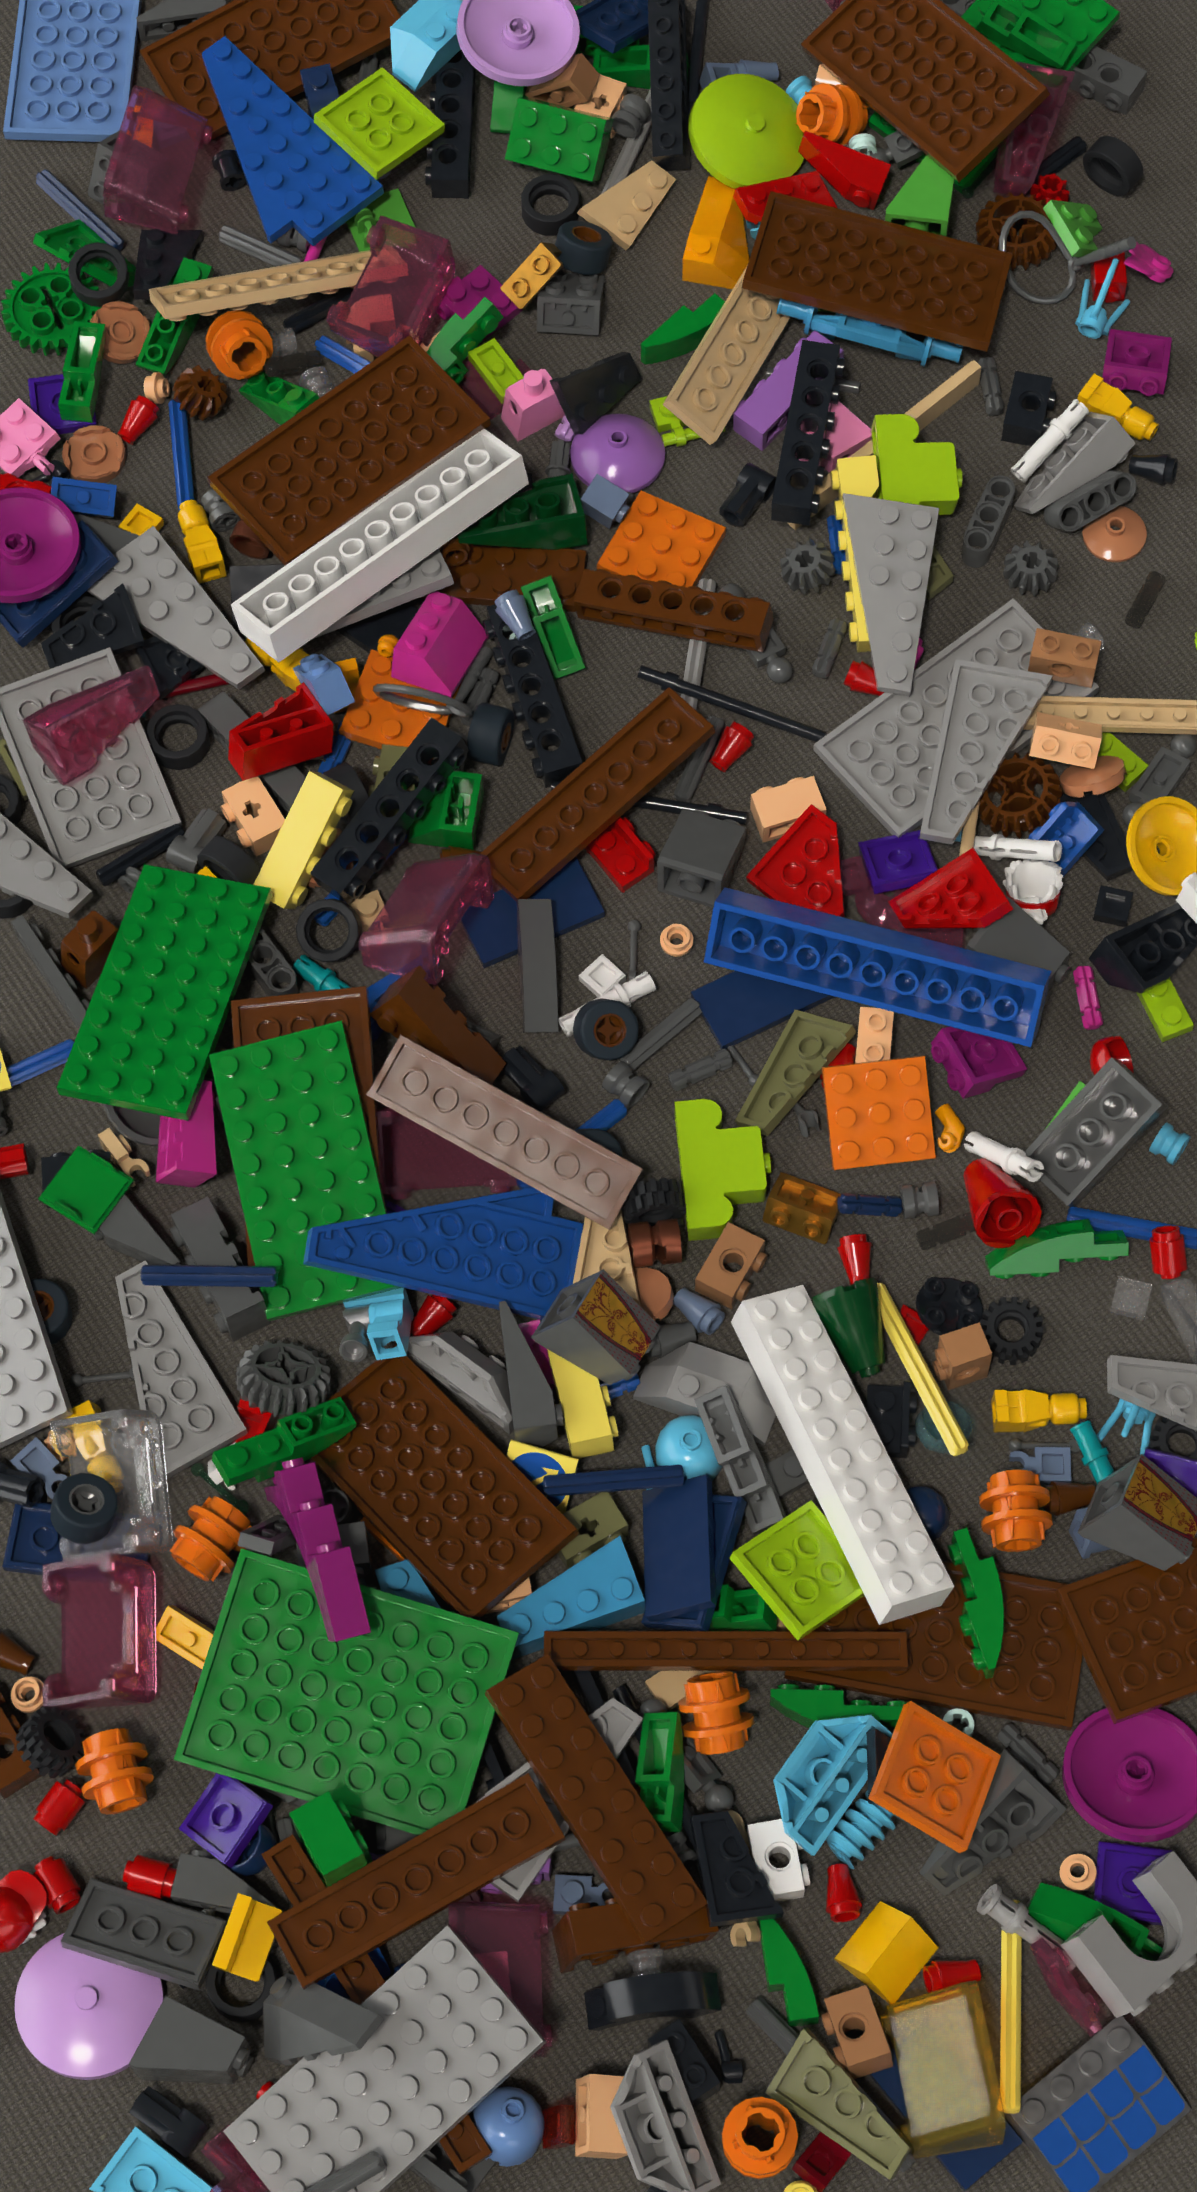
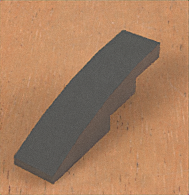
M519 899L517 901L518 967L520 966V1000H522L523 1033L558 1032L557 976L551 899Z
M725 1385L694 1400L717 1462L724 1467L734 1496L742 1497L747 1502L744 1513L751 1532L757 1535L785 1518L786 1514L746 1421L728 1386Z

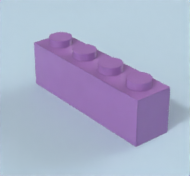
M815 330L807 338L803 337L798 341L793 353L787 359H781L775 366L773 373L766 380L762 379L754 388L753 394L746 401H740L733 413V430L761 451L786 427L802 340L834 344ZM840 348V358H843L844 350ZM816 377L815 379L821 380L824 378Z

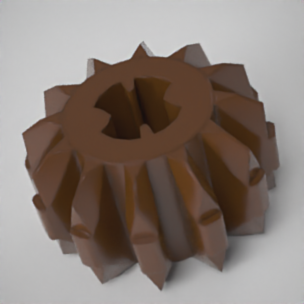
M199 365L192 369L187 367L174 383L173 391L175 393L173 400L181 403L180 410L188 411L190 418L197 415L203 421L208 417L213 418L224 406L228 397L226 395L227 385L220 383L221 375L214 376L211 374L210 368L204 371Z

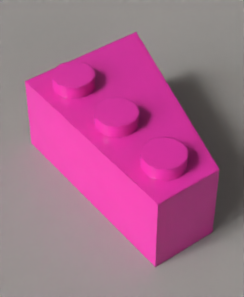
M203 1080L188 1121L160 1115L156 1183L195 1188L217 1175L213 1111L215 1093L212 1091V1081Z

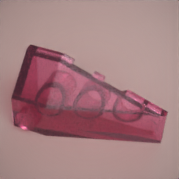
M146 665L51 703L24 718L23 722L35 751L59 783L66 785L90 771L98 763L96 759L108 746H114L119 740L117 736L129 723H135L155 702L160 693L151 668Z

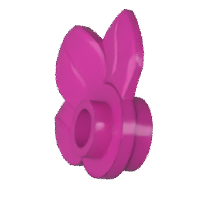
M1136 242L1134 249L1129 250L1132 255L1124 261L1125 265L1145 274L1149 279L1158 283H1164L1174 272L1170 266L1171 262L1166 257L1159 255L1151 247L1139 244L1138 242Z

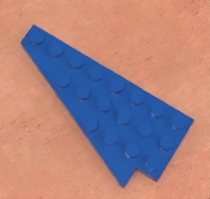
M226 36L201 53L263 229L270 243H273L294 227L314 246L384 194L383 185L319 128L303 109Z
M532 1187L312 1227L308 1230L303 1264L500 1310L499 1302L506 1301L512 1313L542 1320L561 1289L573 1284L583 1223L551 1216L554 1199Z

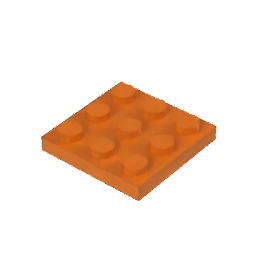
M640 490L599 559L597 569H603L611 574L622 576L635 575L649 581L657 582L663 580L672 585L682 587L696 586L725 537L726 527Z
M371 649L353 694L355 702L349 704L339 729V734L347 739L378 749H382V744L409 747L431 717L447 727L452 714L440 715L411 709L378 697L373 691V686L376 684L386 683L423 688L392 678L393 656L384 657L378 651ZM462 682L460 683V685L458 686L457 690H456L455 693L453 694V696H452L453 699H455V697H456V695H457V693H458V691H459V688H460ZM390 692L408 699L446 706L444 703L424 697ZM430 759V760L427 762V764L432 765V764H431L432 759Z
M924 1055L822 1067L833 1170L936 1158Z
M909 1701L903 1705L868 1799L956 1852L962 1853L968 1849L1001 1755L916 1703Z

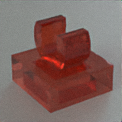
M557 2105L542 2110L545 2120L543 2149H559L575 2144L574 2122L576 2120V2112L574 2113V2105Z

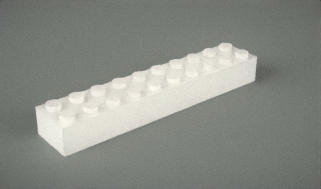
M486 429L481 430L350 519L233 602L231 607L240 632L279 663L528 485L529 481L522 455Z
M804 1285L742 1301L731 1324L878 1624L881 1625L941 1606L954 1588V1585Z

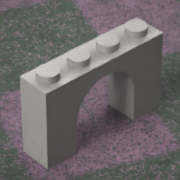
M1174 1850L1155 1859L1132 1880L1156 1911L1163 1925L1164 1946L1156 1961L1146 1960L1134 1954L1124 1944L1103 1915L1084 1923L1061 1944L1062 1948L1116 2018L1131 2013L1133 2017L1140 2014L1151 2004L1148 1998L1154 1992L1160 1994L1175 1982L1172 1977L1178 1970L1183 1972L1197 1961V1956L1195 1955L1197 1953V1880Z

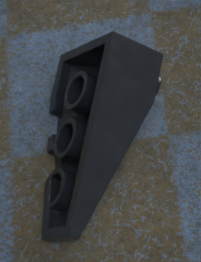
M1176 903L1104 937L1089 957V960L1108 985L1142 994L1166 982L1197 946V924L1179 903Z

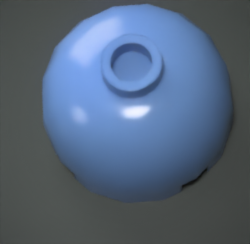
M511 2086L498 2087L471 2112L470 2119L492 2152V2155L488 2158L499 2162L500 2166L519 2165L530 2159L543 2139L545 2120L542 2108L532 2095L521 2088Z

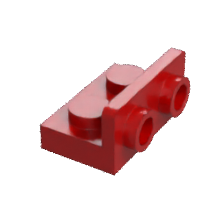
M619 817L585 847L586 851L622 893L654 872V850L647 841L641 842L635 835L633 825L626 817Z

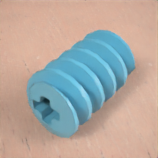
M868 1790L865 1793L867 1801L858 1799L855 1802L857 1811L853 1809L846 1810L845 1817L847 1821L840 1819L835 1826L836 1831L832 1830L826 1839L829 1848L836 1857L853 1870L854 1866L850 1860L852 1856L861 1861L865 1859L860 1849L862 1846L871 1851L875 1849L871 1840L872 1836L882 1841L885 1839L881 1829L882 1826L893 1831L896 1829L891 1819L896 1815L881 1806L869 1804Z

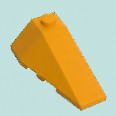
M711 176L707 178L683 255L682 281L733 289L749 262L744 218L733 198L735 189Z

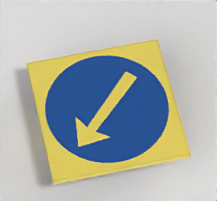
M512 1439L510 1440L506 1456L544 1496L543 1478L547 1475L576 1473L579 1460ZM570 1495L545 1496L562 1514L566 1512Z

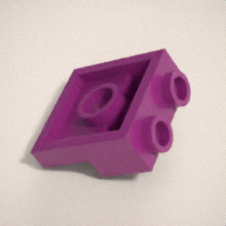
M479 265L463 279L456 276L434 293V309L443 320H449L454 313L464 319L484 297L495 305L504 318L499 322L497 328L489 333L478 345L523 311L500 289L502 284L482 265Z
M1110 329L1102 373L1103 382L1118 388L1120 391L1123 389L1136 390L1146 396H1152L1156 393L1164 394L1172 338Z
M950 1026L942 1028L931 1042L933 1059L935 1062L943 1064L948 1072L947 1082L949 1087L953 1091L958 1090L963 1099L989 1092L995 1084L1022 1077L1027 1070L1012 1042Z

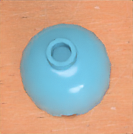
M679 1416L669 1421L660 1431L655 1445L657 1466L681 1465L684 1471V1480L707 1474L713 1481L722 1470L723 1466L717 1462L700 1416Z

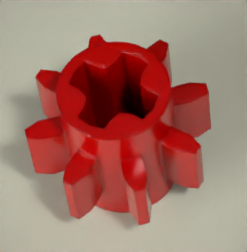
M1053 173L1045 176L1039 175L1038 184H1032L1030 195L1035 193L1036 201L1045 199L1046 204L1050 200L1068 202L1070 191L1066 190L1067 180H1061L1060 177Z

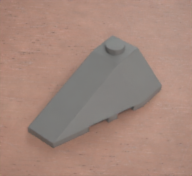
M1090 412L1071 432L1072 436L1068 440H1063L1056 452L1043 462L1045 469L1041 474L1034 476L1030 480L1014 507L1018 511L1030 514L1036 513L1123 462L1129 455V450L1136 443L1114 416Z

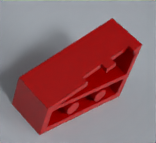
M303 682L296 687V692L286 699L280 697L274 701V707L263 714L260 711L229 731L228 760L244 781L332 753L334 724Z

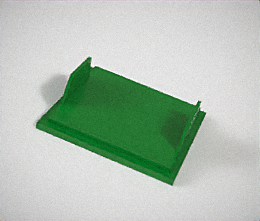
M78 1145L38 1200L95 1235L135 1180L113 1167L112 1164L101 1157L90 1153Z

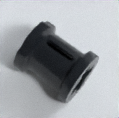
M231 149L220 151L212 158L213 168L220 174L221 179L219 182L224 191H236L247 182L243 171L239 168V159L236 151Z

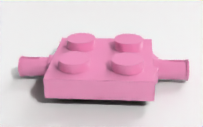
M20 398L0 414V468L5 473L13 474L19 478L25 471L36 466L44 475L48 476L50 475L48 469L53 472L55 466L45 456L49 449L61 438L55 430Z

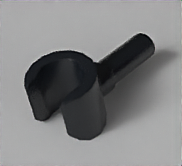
M54 460L50 462L55 466L54 471L51 472L48 469L50 475L46 476L42 473V475L30 481L46 482L53 477L69 479L71 474L62 462Z
M723 2031L716 2032L714 2036L720 2052L722 2080L728 2084L742 2083V2061H730V2053Z

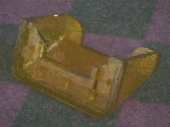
M977 1981L961 1982L885 2006V2014H880L879 2018L885 2037L890 2036L891 2043L894 2044L907 2111V2124L900 2125L901 2133L913 2145L911 2151L914 2159L1003 2145L1006 2129L1005 2115Z

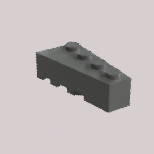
M209 1197L171 1214L174 1227L169 1228L177 1247L184 1245L188 1253L184 1257L186 1265L243 1266L235 1245L227 1239L229 1238L227 1231ZM198 1286L206 1304L208 1305L213 1302L218 1312L213 1317L220 1332L223 1334L228 1331L233 1342L270 1324L265 1313L266 1305L261 1293L256 1290V1287Z

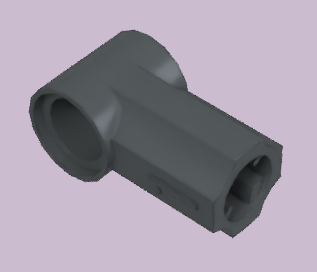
M209 808L202 809L183 836L178 835L172 841L166 853V861L188 873L197 874L202 869L198 863V854L215 836H221L227 827L226 821L215 811Z

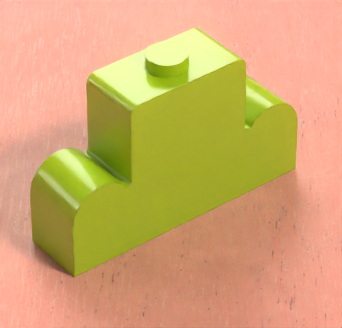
M905 414L875 415L871 426L873 455H876L879 478L877 498L939 508L938 515L953 514L959 500V488L962 487L963 481L962 469L956 466L954 444L952 442L916 443L919 426L913 417Z
M710 1099L675 1101L674 1116L682 1188L686 1204L685 1216L688 1241L717 1239L722 1234L727 1223H733L732 1205L758 1203L766 1200V1174L771 1173L770 1153H763L761 1130L758 1126L722 1129V1111L716 1102Z

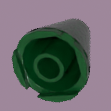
M875 1278L855 1281V1285L846 1287L842 1285L812 1297L811 1300L830 1339L852 1374L859 1373L861 1379L881 1373L879 1366L885 1364L878 1285Z

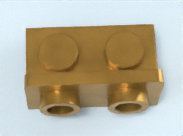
M541 242L500 289L519 309H525L563 267V263L558 259L562 252L554 244Z
M781 1172L768 1196L762 1220L767 1224L818 1243L826 1244L829 1240L832 1226L839 1214L837 1198L841 1194Z

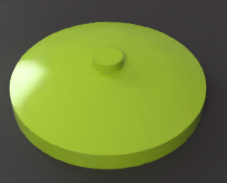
M751 74L726 75L706 86L694 102L688 120V133L692 149L702 166L723 184L736 189L790 177L796 173L804 161V157L798 152L804 133L796 125L797 104L782 88L773 82Z

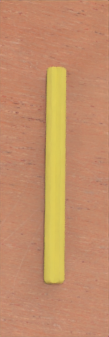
M877 1283L881 1322L950 1454L958 1456L966 1453L969 1443L885 1284Z
M1002 1930L1000 2111L1005 2114H1017L1020 2112L1022 1937L1016 1933H1005Z

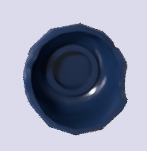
M919 1486L907 1489L906 1491L930 1539L935 1540L939 1538L948 1528L950 1512L946 1501L940 1494L929 1487Z
M262 1823L258 1826V1830L234 1866L230 1868L233 1872L249 1876L259 1874L268 1866L261 1854L275 1846L276 1841L273 1833L266 1825Z

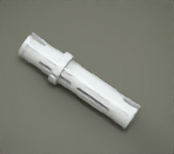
M1074 399L1057 419L1053 418L1049 423L1051 426L1010 469L1014 476L1023 483H1026L1029 477L1051 455L1063 440H1068L1072 436L1071 432L1090 413L1088 408L1082 402L1079 403V400Z
M993 834L991 837L975 836L974 849L978 856H989L991 860L1017 858L1057 862L1062 855V845L1059 840L1004 838L1002 834Z
M645 971L621 985L620 983L613 985L612 990L593 1000L600 998L615 1000L631 1007L632 1002L656 991V986L651 976ZM584 1005L558 1018L559 1025L567 1037L573 1035L575 1016Z
M977 1131L970 1132L965 1138L966 1141L974 1144L972 1146L964 1143V1147L968 1152L1001 1166L1002 1170L1009 1175H1020L1030 1182L1039 1180L1043 1175L1042 1172L1034 1169L1036 1167L1044 1170L1043 1163L1026 1156L1022 1149L1009 1148Z

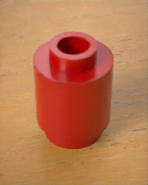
M1168 1225L1154 1228L1152 1230V1237L1149 1239L1153 1272L1160 1274L1162 1279L1180 1277L1181 1272L1188 1268L1184 1235L1180 1234L1178 1226Z
M66 1779L63 1785L56 1781L37 1806L36 1810L38 1812L33 1820L57 1836L61 1829L66 1830L86 1803L80 1798L82 1790L68 1779Z
M137 1855L134 1861L128 1860L123 1873V1882L127 1883V1890L161 1900L164 1897L171 1898L177 1869L172 1868V1863Z
M50 1856L40 1861L34 1867L36 1872L33 1876L41 1882L46 1890L47 1906L49 1909L53 1908L56 1914H62L79 1903L81 1888L63 1858L55 1860L53 1856Z

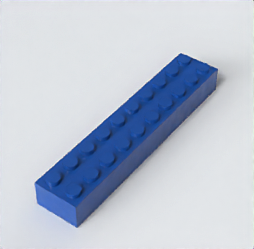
M724 887L714 902L704 963L1027 1047L1032 1046L1039 1031L1052 973L1050 970L726 887Z

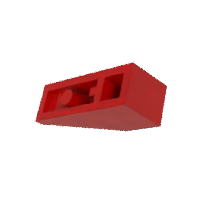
M805 131L798 152L846 200L853 202L858 207H867L874 210L891 164Z

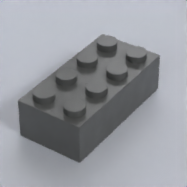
M1111 1057L1025 1151L1026 1156L1043 1163L1044 1170L1034 1167L1035 1170L1043 1173L1039 1180L1067 1206L1076 1207L1168 1108V1105L1121 1061Z

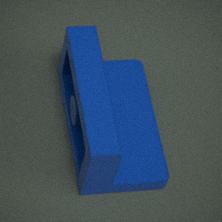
M60 477L52 478L51 495L60 499L72 513L113 518L117 485Z

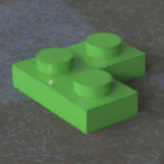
M1050 200L1043 207V210L1072 257H1082L1098 249L1093 242V236L1095 237L1103 228L1097 220L1096 211L1090 205Z

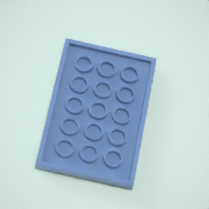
M19 0L3 128L5 139L101 142L118 131L124 133V118H129L138 40L136 17L140 15L142 0Z

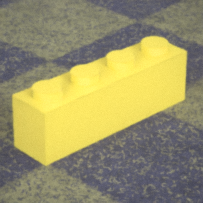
M308 772L253 884L271 888V902L283 909H296L297 906L303 903L308 893L306 886L311 878L310 872L320 861L326 846L329 847L335 840L337 835L336 826L340 818L348 813L352 805V799H350L354 792L352 789L320 772Z
M547 1349L558 1403L562 1407L563 1423L572 1457L580 1459L614 1451L613 1437H618L619 1434L615 1417H608L606 1407L611 1406L607 1386L600 1387L597 1377Z

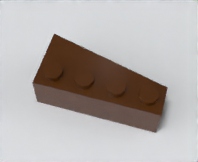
M420 965L387 988L370 1012V1016L377 1021L381 1029L390 1032L397 1039L402 1035L490 1085L493 1084L506 1065V1062L479 1032H471L467 1028V1018L460 1010L453 1011L443 1001L446 994L438 985L432 988L426 982L424 977L427 973Z
M615 1898L606 1900L604 1902L605 1905L591 1907V1903L588 1902L569 1907V1911L552 1929L561 1974L574 1971L573 1966L577 1962L590 1960L592 1967L607 1964V1961L617 1958L619 1953L625 1952V1956L629 1958L638 1957L652 1952L654 1945L659 1944L660 1949L665 1951L709 1941L719 1932L718 1926L709 1927L706 1907L644 1945Z

